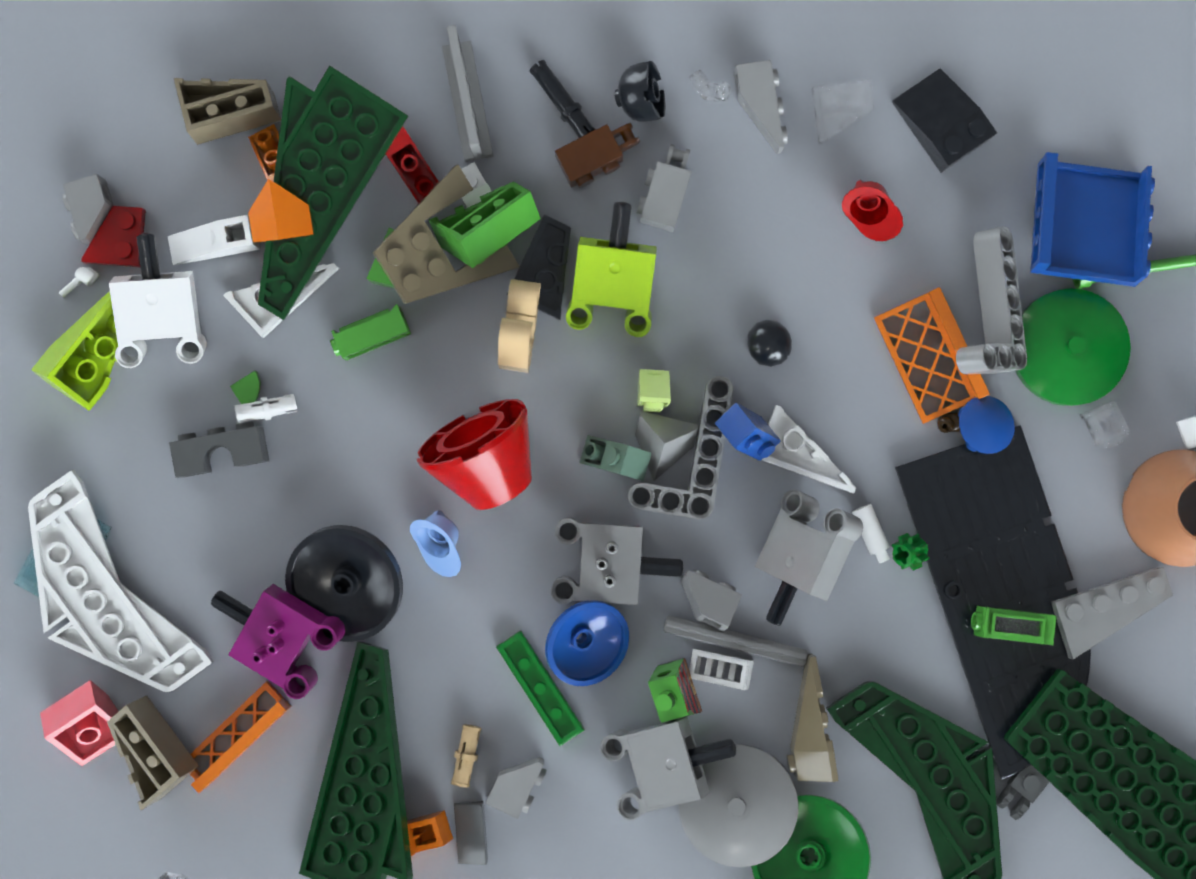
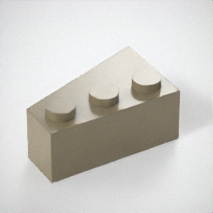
M173 78L186 131L197 145L281 121L275 94L266 80L229 79V81H212L211 79L201 78V81H184L183 78Z
M147 695L125 705L107 721L120 758L125 757L131 774L127 775L130 784H135L141 799L137 802L140 810L162 799L199 767Z

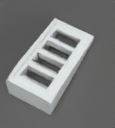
M693 649L689 672L691 678L695 680L748 690L754 661ZM702 657L707 658L704 675L699 674ZM714 659L719 660L716 677L711 676ZM729 662L731 664L728 679H723L725 664ZM743 665L740 682L735 681L737 666Z

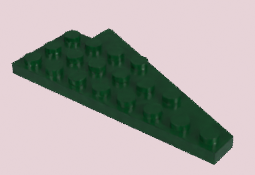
M330 65L314 91L291 76L286 80L274 182L309 204L314 235L266 241L258 305L282 320H285L409 117Z
M357 642L299 874L311 879H386L387 875L397 879L413 878L388 649L365 642Z

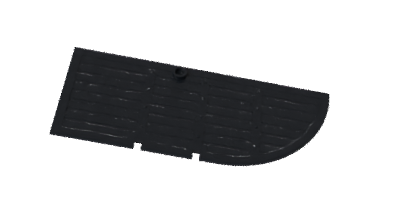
M1021 425L1015 427L1014 436L1010 444L1000 452L993 454L973 452L967 448L966 444L895 467L917 534L928 544L927 555L930 558L926 561L989 746L992 747L993 758L1001 780L1011 777L1031 765L1004 739L1005 734L1057 669L1064 670L1068 675L1087 686L1091 661V648L1075 659L1068 658L1057 620L1053 646L975 636L974 630L971 627L972 615L976 612L977 606L1055 615L1051 604L1052 601L1078 593L1077 588L1067 590L1065 586L1066 582L1074 579L1055 524L1044 525L1043 518L1052 515ZM996 616L995 631L1038 636L1040 621Z

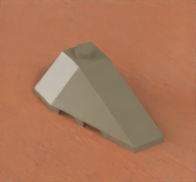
M812 653L808 654L803 669L790 744L791 755H787L789 773H794L798 781L836 782L839 780L832 740L830 741L829 735L824 733V728L828 727L827 723L829 721L824 704H820V698H823V690L817 659Z

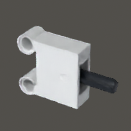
M139 234L136 239L142 275L114 276L109 282L118 342L115 358L121 366L134 368L141 363L147 352V345L144 340L181 337L176 347L178 358L188 364L197 363L205 352L207 341L203 334H201L193 271L160 273L154 234ZM184 343H195L199 351L189 352L185 348ZM124 347H134L138 351V356L131 357L127 355Z

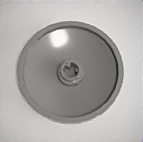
M735 744L736 755L734 757L702 765L710 793L702 799L679 804V815L687 837L703 855L723 865L748 867L769 860L787 844L797 822L798 796L790 774L774 756L753 746Z

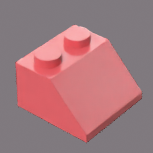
M89 680L40 712L44 738L79 765L83 766L115 745L107 721L119 711L109 695Z

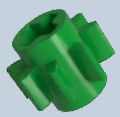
M908 533L898 537V542L891 545L893 547V560L901 566L902 570L910 567L912 571L922 567V562L930 558L927 555L928 544L920 538L919 534L912 537Z

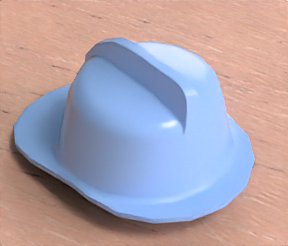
M440 510L435 511L425 520L413 521L410 525V533L427 565L434 572L442 576H456L461 569L460 557L456 550V544L459 539L457 526L446 518Z

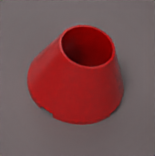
M505 399L479 407L481 413L468 419L461 415L440 428L418 450L417 453L420 459L416 460L420 467L477 510H486L500 506L518 496L529 486L532 480L528 413L525 404L518 399Z

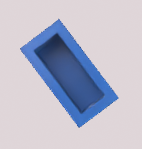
M735 403L715 422L716 426L736 450L759 461L770 456L775 451V447L781 442L762 416L738 403Z

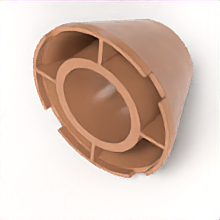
M1170 450L1147 459L1132 474L1134 476L1129 483L1127 491L1124 492L1122 503L1125 527L1132 541L1147 556L1171 566H1196V533L1193 535L1189 533L1182 525L1178 515V502L1182 492L1191 483H1196V451Z

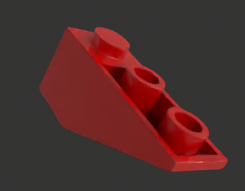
M402 127L387 151L386 156L419 204L439 181L405 128Z

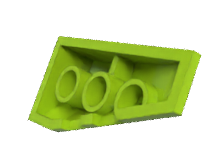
M110 291L62 334L31 369L53 388L88 411L92 409L108 388L111 381L109 375L115 361L117 362L115 351L118 348Z

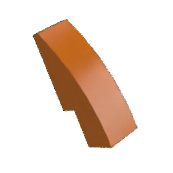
M445 810L407 820L411 856L420 851L442 847L453 839Z

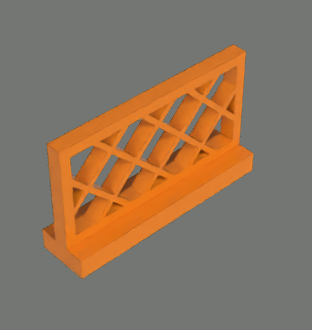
M940 287L874 317L923 424L964 406L975 397L981 399L990 395L981 374H962L957 367L956 354L958 349L968 346ZM923 301L926 302L930 311L926 323L910 318L913 306ZM909 308L906 316L898 314ZM891 316L904 319L899 336L887 332L882 320ZM932 317L937 327L929 325ZM908 321L924 326L918 343L902 337ZM927 328L940 332L942 341L938 350L922 344ZM890 337L897 339L895 346H893ZM900 340L917 346L911 362L898 357L896 351ZM944 343L947 347L949 354L942 351ZM920 347L937 353L931 369L914 364ZM940 354L952 358L955 366L951 376L934 371ZM902 363L910 365L907 374ZM913 367L929 372L923 389L911 385L909 376ZM956 371H958L961 380L954 378ZM933 374L949 379L943 396L927 391ZM952 381L964 385L969 397L960 401L947 398ZM914 389L922 392L919 400ZM925 393L942 399L938 410L927 416L921 406ZM945 401L953 403L943 408Z

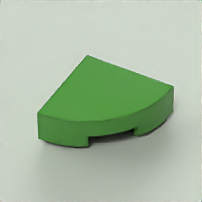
M253 371L230 387L241 404L258 401L261 380L258 372Z

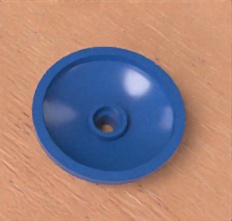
M584 601L566 609L555 620L546 639L545 655L550 669L560 680L573 686H589L603 681L620 666L627 653L629 645L627 622L615 607L603 601ZM580 633H582V636L579 639H576L577 636Z

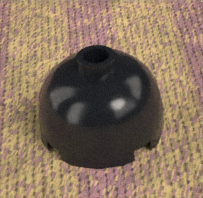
M653 61L637 63L626 69L619 80L618 89L614 92L617 106L622 107L632 120L647 122L659 120L665 116L664 89L659 91L657 81L661 80V76Z

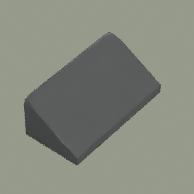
M484 801L454 803L458 864L487 865L488 852Z

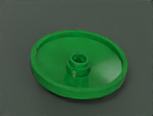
M1060 289L1039 297L1022 312L1027 364L1024 369L1016 370V373L1025 387L1034 395L1056 405H1083L1102 398L1120 382L1130 359V336L1121 314L1105 298L1083 289Z
M800 795L798 796L797 822L787 844L775 856L763 863L753 865L751 868L755 879H868L871 867L870 845L860 822L843 805L823 796Z

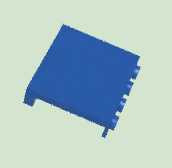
M1046 152L1037 167L1030 273L1136 287L1147 278L1151 269V262L1147 260L1148 249L1152 243L1149 222L1154 212L1153 205H1150L1151 194L1155 187V178L1152 177V166H1147L1141 173L1058 162V153Z

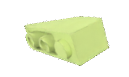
M640 369L637 406L643 407L644 412L661 413L663 408H666L671 403L669 371Z

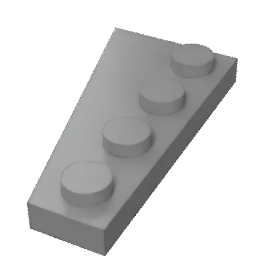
M1157 567L1052 601L1051 604L1068 658L1075 659L1164 602L1173 594L1165 568Z

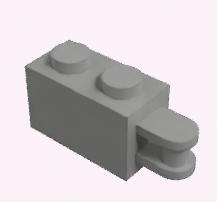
M671 144L665 163L658 161L656 169H649L645 182L646 186H650L647 197L641 196L636 212L642 214L640 223L674 232L692 172L685 169L690 149H686V151L675 148V145ZM670 161L681 162V168L669 165Z

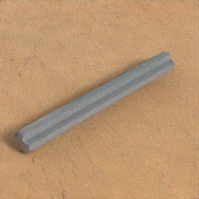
M667 616L664 623L665 633L801 667L805 666L808 652L805 649L729 630L722 632L705 624L673 616Z

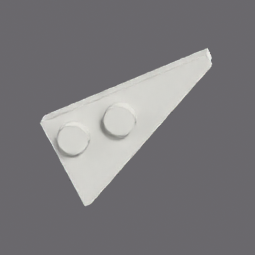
M335 263L317 266L290 313L339 269ZM260 283L238 291L226 292L223 296L261 337L267 336L283 321L258 305Z
M775 405L768 425L781 442L775 447V451L767 458H763L762 461L854 494L856 487L851 480L836 467L823 450L784 412L781 406Z

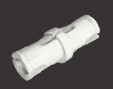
M294 394L270 399L262 397L260 401L234 405L237 423L240 424L263 418L266 421L271 420L273 416L297 412V405Z

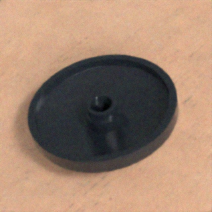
M333 525L313 532L294 549L286 567V591L324 615L339 618L345 626V634L340 640L342 642L361 641L379 633L393 619L402 600L403 579L400 567L393 553L379 538L358 527ZM323 628L325 636L333 638L332 632L329 629Z

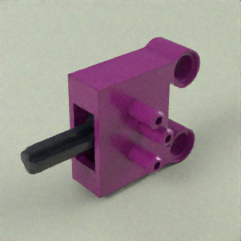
M272 584L263 591L253 610L223 591H218L211 600V605L244 625L228 655L283 688L285 694L292 699L305 697L318 681V674L311 666H295L310 638L312 644L317 649L327 651L332 649L345 634V626L339 618L324 615L275 584ZM323 628L329 629L333 634V638L325 636ZM296 677L304 681V687L297 683Z

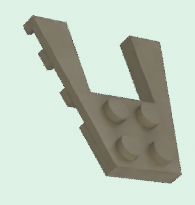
M459 165L452 167L450 172L436 184L402 223L372 252L404 304L520 267L506 245L474 268L466 264L455 271L427 226L425 220L473 190Z

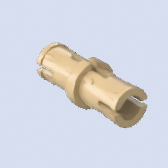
M463 724L459 748L455 750L454 754L456 763L451 784L467 788L470 787L474 761L478 759L476 750L482 728Z

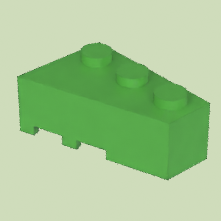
M513 181L480 196L481 202L464 209L463 205L454 208L455 214L439 220L436 216L429 219V223L440 247L471 268H474L541 219L531 191Z

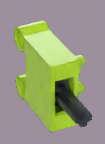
M615 202L609 240L580 237L573 294L566 312V321L573 329L583 330L587 328L592 321L593 305L627 309L625 329L631 336L643 337L650 331L652 316L649 305L657 246L627 243L632 209L629 203ZM576 308H582L587 312V315L579 318L572 311ZM639 315L644 317L646 322L636 325L630 319Z

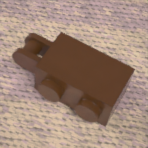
M631 123L625 124L613 131L606 124L555 150V157L571 188L576 185L579 188L584 187L594 181L593 176L601 172L607 175L621 167L619 163L623 162L622 152L641 142L639 137L635 138L631 130L633 128ZM622 136L625 143L618 146L615 138Z

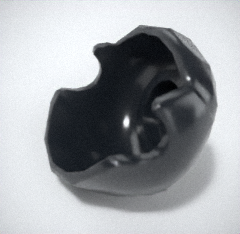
M764 320L758 322L748 333V351L751 357L760 365L772 367L782 364L791 353L792 339L786 327L777 321Z

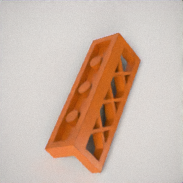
M266 681L191 753L194 759L198 755L210 756V765L205 772L201 774L196 769L190 774L195 779L191 786L198 793L206 789L292 707L269 681ZM267 691L277 703L270 710H258V698ZM253 703V710H246ZM241 714H253V726L248 731H237V718ZM232 723V730H225ZM219 735H231V747L227 751H215V740ZM236 735H242V736L236 741ZM210 744V751H203Z

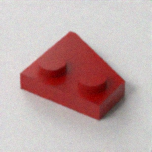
M113 206L83 254L81 262L85 264L141 268L136 237L144 233L146 210L139 207Z

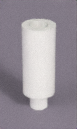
M870 503L853 510L852 514L860 518L863 523L861 535L869 554H875L879 563L889 560L886 549L890 548L872 504Z

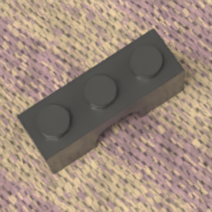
M254 422L236 424V430L225 432V427L207 430V435L196 437V433L178 435V441L169 442L175 478L211 473L210 458L212 453L219 447H225L230 451L234 466L236 467L269 462L264 428L254 426Z

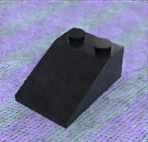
M941 68L892 100L893 105L940 173L988 142L997 134V131L981 108Z

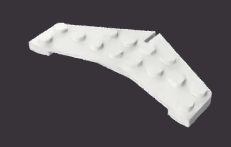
M75 470L69 471L30 500L28 512L43 632H48L66 618L70 621L49 636L48 639L163 692L175 690L214 662L204 647L120 583L84 482Z

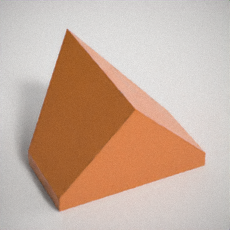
M268 178L248 212L253 243L314 235L309 204Z

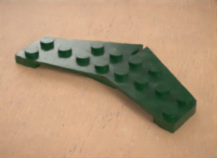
M874 681L862 683L826 707L838 725L915 790L943 879L1002 878L992 747L987 746L968 760L966 759L967 756L987 744L988 741Z

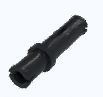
M545 60L538 62L539 67L537 64H534L529 72L535 77L560 111V118L563 122L567 121L579 138L596 130L581 112V105L573 101L547 66Z

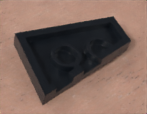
M543 215L514 279L541 283L538 310L560 320L571 227L547 215Z

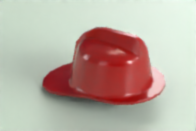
M860 179L842 200L843 212L867 238L875 241H887L895 238L901 232L903 216L899 208L890 199L885 187L873 181L863 182Z

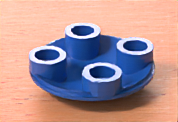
M991 396L981 399L975 397L968 401L958 412L960 432L969 450L993 454L1002 451L1010 444L1014 436L1015 423L1011 411L999 399Z

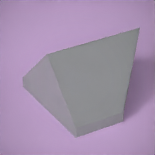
M641 411L635 435L641 450L652 453L648 468L653 481L692 449L698 424Z

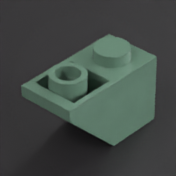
M587 435L579 463L644 481L652 453L626 444Z

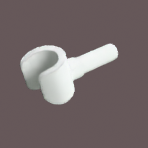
M80 267L75 272V278L59 291V294L65 297L82 282L89 287L96 282L99 274L90 267Z

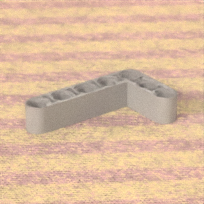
M1007 226L979 231L974 235L973 244L985 344L959 348L956 354L957 367L962 374H996L1022 370L1027 364V353L1012 233Z
M716 376L706 384L688 490L637 483L628 492V500L633 507L693 519H705L710 516L714 508L725 436L718 427H712L707 423L706 416L710 411H717L722 416L731 408L733 385L727 377ZM721 382L725 385L727 392L724 397L718 398L712 394L711 386L713 383ZM705 440H712L716 443L717 451L713 456H706L702 452L701 445ZM702 468L708 469L712 474L711 482L705 486L699 484L696 479L697 472ZM639 487H643L649 492V500L643 505H639L633 500V492ZM668 492L674 493L678 498L677 506L671 510L666 509L662 504V498ZM698 497L703 498L707 503V509L702 514H695L691 508L692 501Z

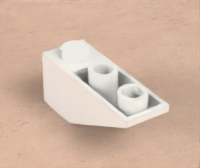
M248 215L217 220L168 236L173 265L260 250L259 242L253 243Z

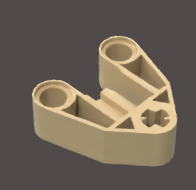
M511 279L506 318L502 317L499 330V369L529 373L541 283Z

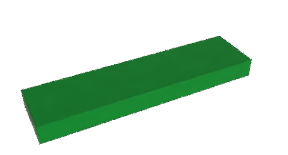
M521 630L496 646L559 746L585 731L583 725Z

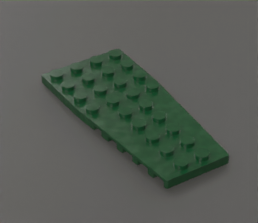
M1057 669L1005 734L1004 739L1131 861L1154 879H1196V760L1115 707L1114 704L1093 692L1083 683L1068 675L1064 670Z

